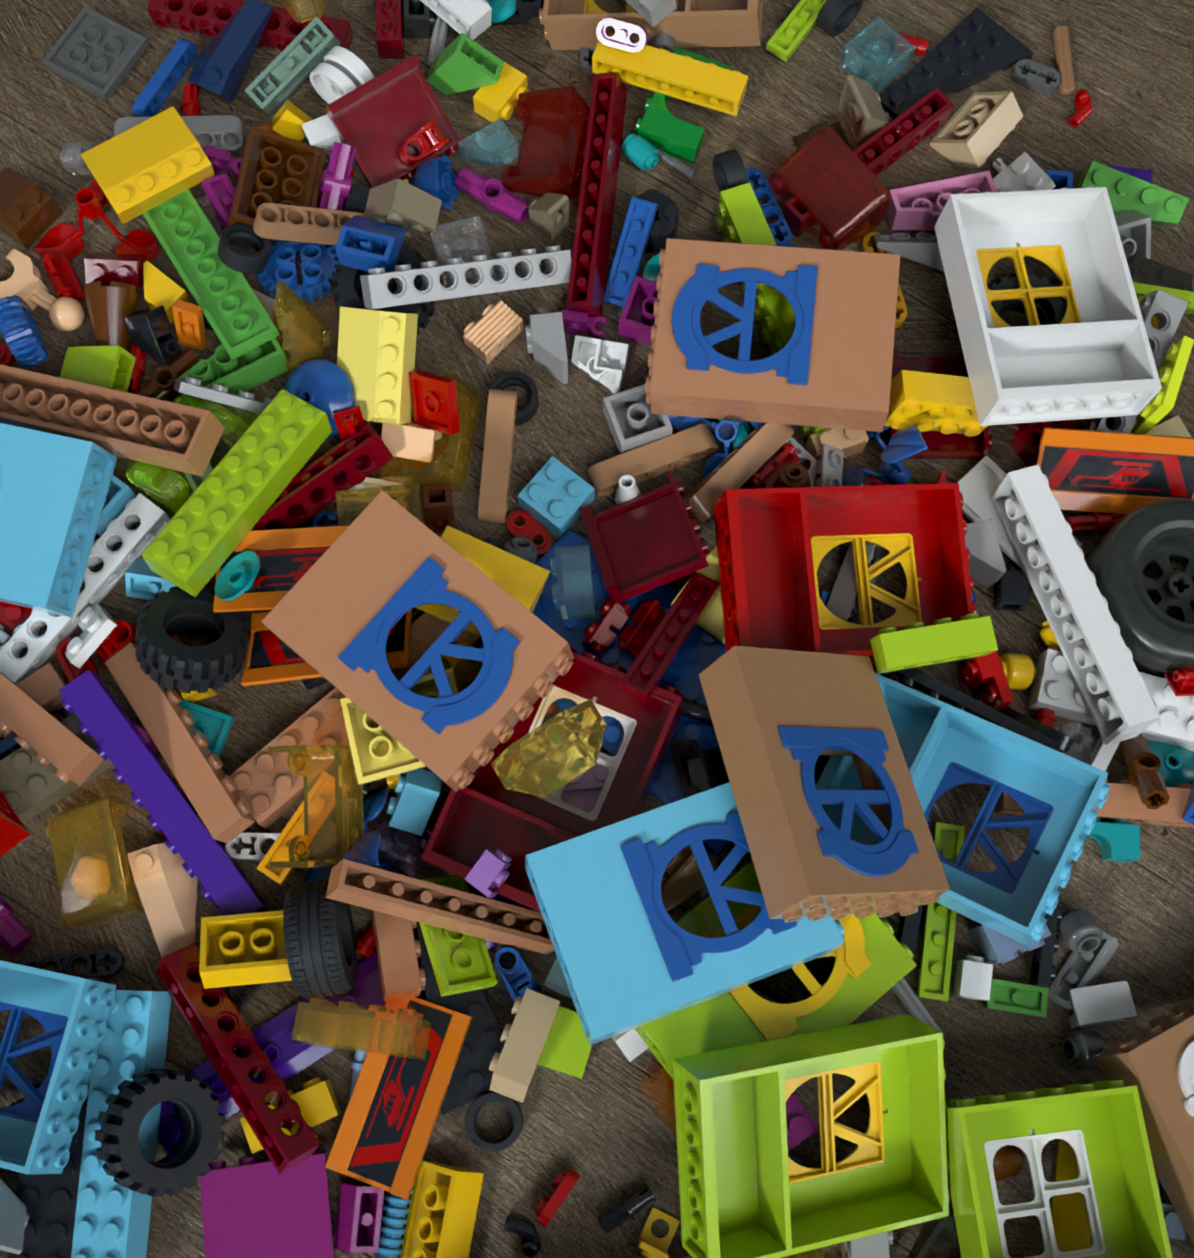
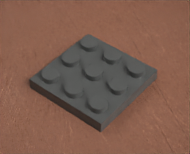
M84 6L43 59L42 64L45 69L108 101L150 44L147 38Z

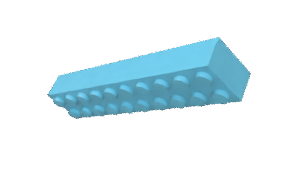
M115 989V1001L109 1010L106 1020V1032L100 1041L97 1051V1064L90 1075L71 1258H146L152 1196L120 1186L114 1182L113 1176L106 1174L102 1168L106 1162L98 1159L96 1149L101 1147V1142L95 1141V1130H101L102 1122L97 1121L100 1111L106 1112L109 1105L105 1101L110 1094L117 1095L120 1092L117 1089L120 1083L124 1080L133 1081V1075L141 1071L149 1072L150 1069H165L171 996L168 991ZM161 1103L154 1106L146 1114L139 1129V1148L143 1157L149 1162H156Z

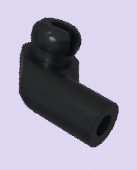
M507 1215L503 1231L518 1235L522 1245V1253L525 1256H536L541 1248V1240L535 1225Z

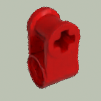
M436 119L423 126L400 146L399 156L404 163L414 165L450 142L448 138H444L437 127ZM408 145H413L417 148V157H413L408 153Z
M116 621L117 626L94 651L97 652L103 661L102 666L105 670H109L105 664L106 661L130 642L135 644L137 622Z

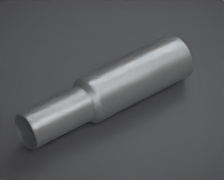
M658 148L659 159L668 164V167L689 181L695 178L697 171L675 156L672 157L661 148Z

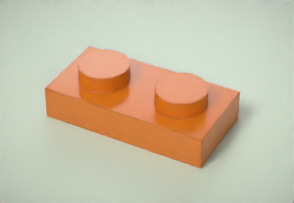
M176 299L172 305L178 343L203 351L207 345L202 307Z

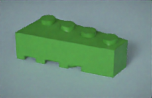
M1095 161L1084 165L1075 188L1089 186L1094 188L1106 187L1114 214L1133 209L1151 216V225L1169 227L1179 224L1189 201V198Z

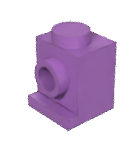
M498 848L495 852L486 849L465 880L488 898L495 897L498 892L494 890V887L497 886L499 888L508 878L510 873L507 869L511 865L510 861L512 858Z

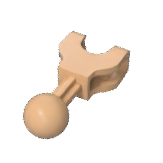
M12 249L6 256V259L11 261L14 272L9 279L0 282V299L16 295L32 311L39 305L49 312L51 322L60 330L72 331L80 327L85 316L82 305L71 297H60L57 299L48 293L49 290L42 282L40 270L34 265L31 258L16 249Z

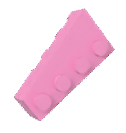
M990 171L889 190L885 212L891 230L935 231L934 226L951 194H972L986 191L993 193L997 192Z

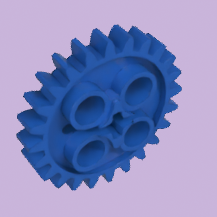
M276 241V246L271 245L268 264L263 270L257 272L259 285H262L264 293L269 292L270 298L278 296L280 303L285 299H289V304L293 305L295 300H299L302 306L307 299L314 304V297L324 300V292L332 294L333 275L337 274L336 267L339 260L335 246L329 247L326 244ZM298 253H300L301 256V272L303 277L302 285H299L298 281Z

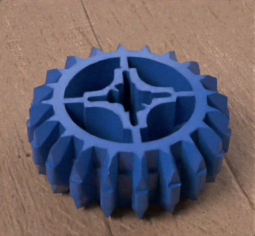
M16 295L0 299V330L16 360L25 368L41 365L42 362L47 361L48 350L34 318L22 299Z

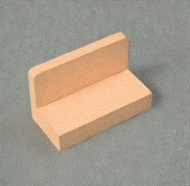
M412 422L402 425L383 423L381 439L393 456L423 462H431L433 460L434 443L442 438L441 431Z

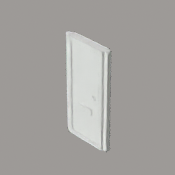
M986 455L958 482L959 491L964 499L962 513L972 523L992 519L1000 549L1024 571L991 500L1007 474ZM1074 537L1077 545L1080 547L1082 543Z

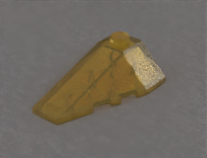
M277 281L274 308L279 331H283V350H288L290 358L286 359V365L291 374L304 362L314 359L322 360L326 357L327 347L332 345V332L328 331L325 321L283 281Z

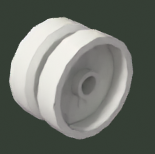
M340 46L332 47L325 55L323 63H318L309 76L316 92L328 104L375 78L360 58Z

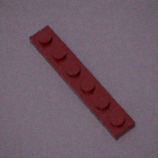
M694 572L621 680L620 691L641 701H647L717 594L720 582Z

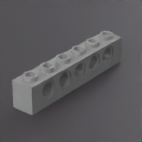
M1161 290L1146 294L1139 305L1157 372L1189 303ZM1153 315L1156 316L1159 321L1157 329H1155L1151 325V318ZM1138 415L1112 417L1114 419V426L1111 430L1106 427L1107 417L1093 418L1092 421L1087 423L1084 430L1131 433Z

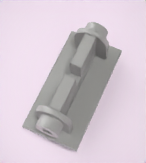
M824 443L822 449L815 455V475L821 476V478L815 480L814 487L842 486L843 452Z

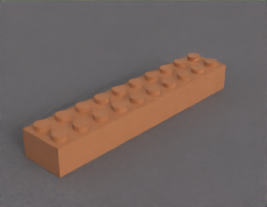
M0 364V423L90 441L114 456L203 477L225 428L209 410Z
M425 612L411 624L407 667L391 669L398 681L404 677L451 623ZM465 629L452 643L470 642L475 648L482 644L480 636ZM431 667L423 676L433 673ZM337 688L329 692L230 775L237 785L236 793L247 801L252 809L250 814L265 829L305 797L323 771L330 775L352 757L340 699L347 697Z

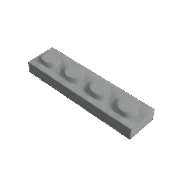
M185 376L184 380L176 378L173 388L179 393L260 414L273 400V398L265 397L264 401L254 399L255 394L239 390L238 394L228 392L229 387L212 383L211 387L201 385L202 380Z

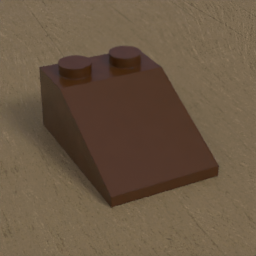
M5 168L0 173V229L28 249L63 213L53 197L38 185Z

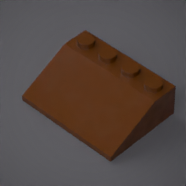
M250 125L243 148L227 226L232 224L253 226L257 209L263 203L316 208L327 150Z

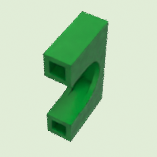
M679 47L674 49L675 54L689 56L701 62L713 63L718 67L732 70V66ZM655 92L653 97H648L644 109L646 113L644 117H639L635 132H638V135L644 137L657 149L661 148L671 156L694 164L703 144L705 128L673 116L666 107V103L672 97Z

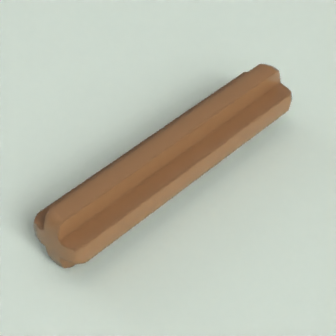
M1057 26L1053 32L1057 71L1061 76L1059 89L1062 95H1071L1075 90L1069 32L1067 26Z

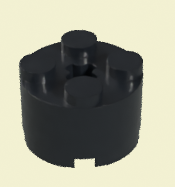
M649 189L636 197L658 204L645 250L647 254L656 251L660 253V249H666L667 238L676 239L679 221V208L670 197L658 193L656 190Z

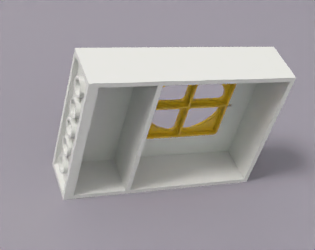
M1089 186L1075 189L1010 190L993 193L986 191L982 193H957L950 195L934 229L980 426L1138 415L1162 389L1107 188ZM1023 257H1033L1045 263L1058 276L1062 286L1032 287L1029 283ZM1002 258H1011L1014 263L1019 289H988L987 277L991 267ZM1063 297L1067 305L1064 318L1060 324L1040 325L1034 299ZM1021 300L1024 303L1029 326L1011 327L998 316L991 305V301Z

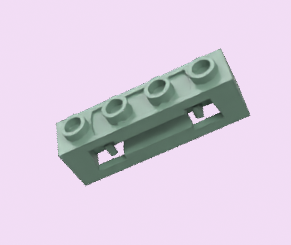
M316 16L244 91L263 111L271 115L304 82L318 63L323 62L329 50L334 46H339L341 42Z

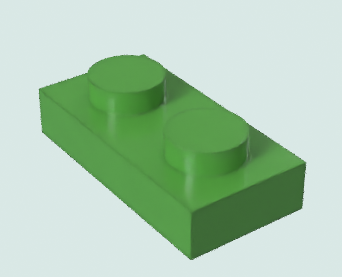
M992 978L990 999L985 1001L984 1008L1046 1018L1049 988Z

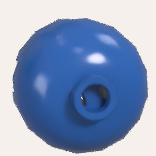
M447 156L433 157L423 161L417 167L411 185L442 200L440 210L452 209V199H458L459 189L455 187L454 183L457 173L452 174L449 165L453 162Z

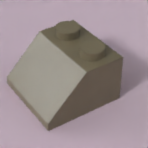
M853 75L846 76L838 107L857 147H859L888 125L891 120L889 114L884 112L881 106L879 93L874 91L870 82Z

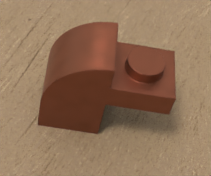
M451 485L423 486L426 526L441 538L447 525L455 528Z

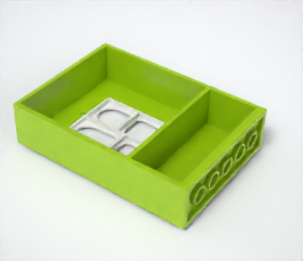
M1105 1080L1091 1082V1084L1064 1085L1059 1088L1050 1087L1033 1089V1091L1008 1092L1004 1093V1095H984L971 1099L946 1100V1147L949 1164L947 1174L961 1258H1011L1008 1254L1003 1223L1006 1219L1032 1215L1037 1216L1039 1219L1044 1252L1041 1255L1023 1258H1173L1137 1085L1125 1086L1124 1080ZM1062 1139L1072 1146L1079 1168V1176L1076 1179L1056 1182L1045 1180L1041 1153L1043 1147L1050 1140ZM1014 1145L1020 1148L1026 1155L1034 1190V1199L1031 1202L1002 1205L999 1202L993 1170V1158L1001 1147ZM1080 1192L1085 1199L1093 1244L1090 1248L1061 1252L1057 1247L1049 1199L1054 1195Z

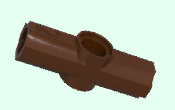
M188 347L167 366L164 365L156 368L153 371L152 379L134 394L164 401L168 398L177 397L180 393L173 389L176 378L178 379L202 359L193 349ZM172 379L169 384L163 385L166 380Z
M1140 733L1137 737L1121 741L1120 746L1129 767L1127 780L1132 786L1137 788L1141 802L1147 806V809H1158L1166 805L1170 797L1159 772L1161 760L1156 754L1151 752L1146 738H1143Z

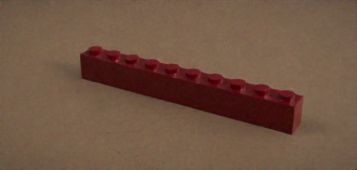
M618 72L594 75L566 303L568 310L588 313V317H602L628 91Z

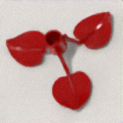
M95 179L88 188H83L75 194V202L80 208L76 210L78 230L71 224H59L50 229L40 243L33 247L41 256L51 252L59 257L65 253L69 260L73 259L84 248V243L80 237L84 235L83 216L91 220L101 217L122 242L116 247L115 254L146 255V260L150 262L159 253V247L155 238L147 231L135 229L126 238L120 234L103 212L105 204L111 206Z

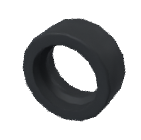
M826 0L818 13L816 24L831 37L839 35L855 19L861 9L863 0Z
M735 149L714 155L713 171L719 192L748 183L743 161Z
M232 224L224 228L220 235L218 256L227 267L242 273H256L266 267L271 251L269 239L258 236L254 232L252 225ZM232 244L248 245L254 248L257 253L241 252L235 249Z
M517 371L505 372L494 379L490 384L489 390H502L508 386H519L528 392V405L516 411L515 425H522L531 420L537 412L539 406L538 389L533 379L526 374Z
M494 1091L482 1094L472 1102L467 1111L465 1124L468 1136L475 1145L483 1150L496 1152L508 1148L516 1141L522 1130L523 1114L520 1105L516 1100ZM492 1102L505 1105L512 1115L510 1131L503 1138L496 1140L483 1136L477 1126V1116L481 1108Z

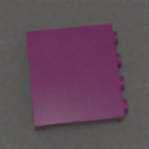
M317 1147L309 1158L280 1175L271 1160L257 1162V1156L238 1159L239 1164L226 1166V1161L208 1164L211 1167L210 1171L205 1177L200 1176L205 1258H335L327 1168H325L326 1151L319 1152V1147Z

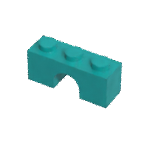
M1096 817L1097 820L1091 834L1083 835V837L1093 838L1099 843L1102 850V861L1131 863L1140 860V825L1129 824L1127 819H1112L1111 823L1101 822V818Z

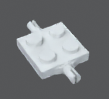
M1026 152L1008 166L1001 158L996 159L999 165L995 161L992 164L993 168L999 173L993 178L997 192H1007L1010 190L1033 191L1035 189L1052 190L1056 187L1053 180Z

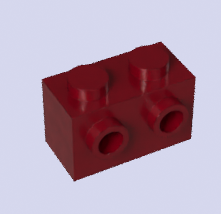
M94 252L84 258L86 284L101 281V286L110 285V281L128 283L136 286L138 289L144 285L143 264L147 261L146 255Z
M1071 420L1033 422L1029 426L1024 423L1013 433L1015 438L1010 446L1031 467L1037 462L1044 427L1078 429V427Z

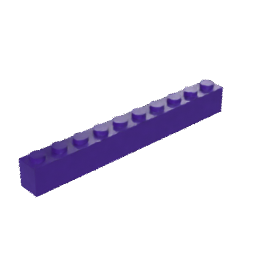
M87 670L61 688L59 692L63 696L60 699L62 705L70 714L75 712L81 720L77 724L87 737L93 736L98 743L95 749L105 761L110 759L115 768L112 771L116 778L122 784L127 782L133 790L130 793L133 801L139 807L144 805L150 813L147 817L148 821L155 830L159 831L161 829L167 836L165 840L166 845L173 854L179 853L184 859L183 868L191 878L196 876L201 882L200 891L209 902L211 900L215 901L220 908L217 911L218 915L254 913L266 904L229 855L222 843L213 839L188 797L96 673Z

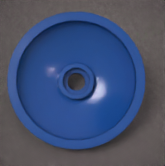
M314 359L299 365L290 374L283 389L307 402L309 394L310 399L307 403L327 414L332 432L325 440L339 434L333 413L354 407L355 395L349 376L340 366L327 360Z

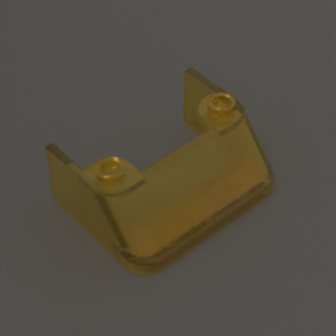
M350 745L268 747V753H288L287 764L291 773L295 776H304V835H298L292 839L289 846V860L270 862V868H309L338 864L344 855L352 849L358 839L364 835L363 784H358Z

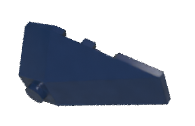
M247 0L198 56L188 81L233 103L273 8L258 0Z

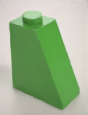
M461 33L432 62L426 80L445 95L489 86L498 82L504 61Z

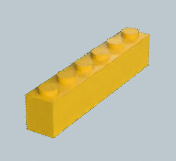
M598 41L592 56V73L602 75L618 72L625 83L733 116L738 115L747 89L748 75L648 45L639 52L633 53L604 45Z

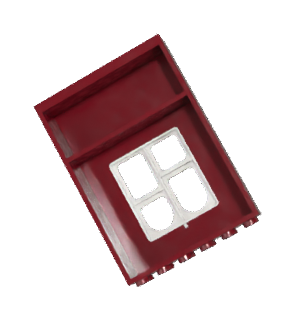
M571 645L569 646L574 659L572 660L573 665L570 670L563 676L559 675L552 684L554 686L550 693L544 698L539 697L532 705L534 710L530 716L524 721L521 719L513 727L514 733L505 743L502 744L500 742L493 750L494 756L485 766L480 765L473 773L474 779L465 789L460 788L455 792L451 788L421 857L422 860L465 879L486 849L495 852L498 848L510 856L512 860L510 861V867L507 869L510 873L508 878L499 888L495 886L494 890L498 894L540 913V908L525 870L526 855L639 815L686 706L680 691L666 684L663 685V688L656 686L646 702L620 691V682L627 673L626 668L612 662L609 663V666L602 664L603 662L599 660V657L586 651L579 655L576 653V650L572 649ZM562 698L571 699L576 702L581 711L580 723L567 751H560L541 743L536 737L548 708L554 701ZM600 717H614L620 721L624 729L622 744L617 755L613 757L594 750L585 744L590 727ZM531 752L538 753L560 764V770L551 791L547 794L529 788L518 780L527 756ZM579 757H584L605 766L609 770L593 811L589 813L566 804L561 800V795Z

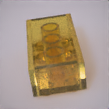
M310 998L309 1003H298L292 1040L310 1046L425 1060L431 1022L423 1019V1014L416 1013L417 1011L398 1008V1013L395 1014L393 1010H388L384 1006L368 1005V1010H365V1007L357 1006L356 1003L339 1001L337 1007L335 1003H330L328 1000Z

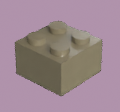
M398 178L370 189L363 218L404 227L407 230L404 240H409L412 237L422 236L425 233L436 230L442 200Z

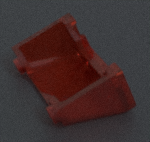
M573 85L519 93L518 102L515 106V115L524 126L517 167L515 165H508L501 175V183L508 191L535 196H543L547 192L563 194L569 200L579 198L590 108Z
M824 126L816 131L770 174L768 180L774 193L784 196L791 192L821 225L819 242L824 249L843 250L879 226L890 204V195L886 187L829 126Z

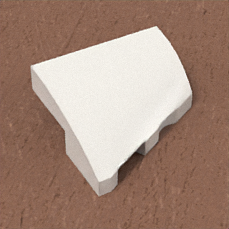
M575 335L571 362L611 390L612 393L617 394L621 391L630 344Z

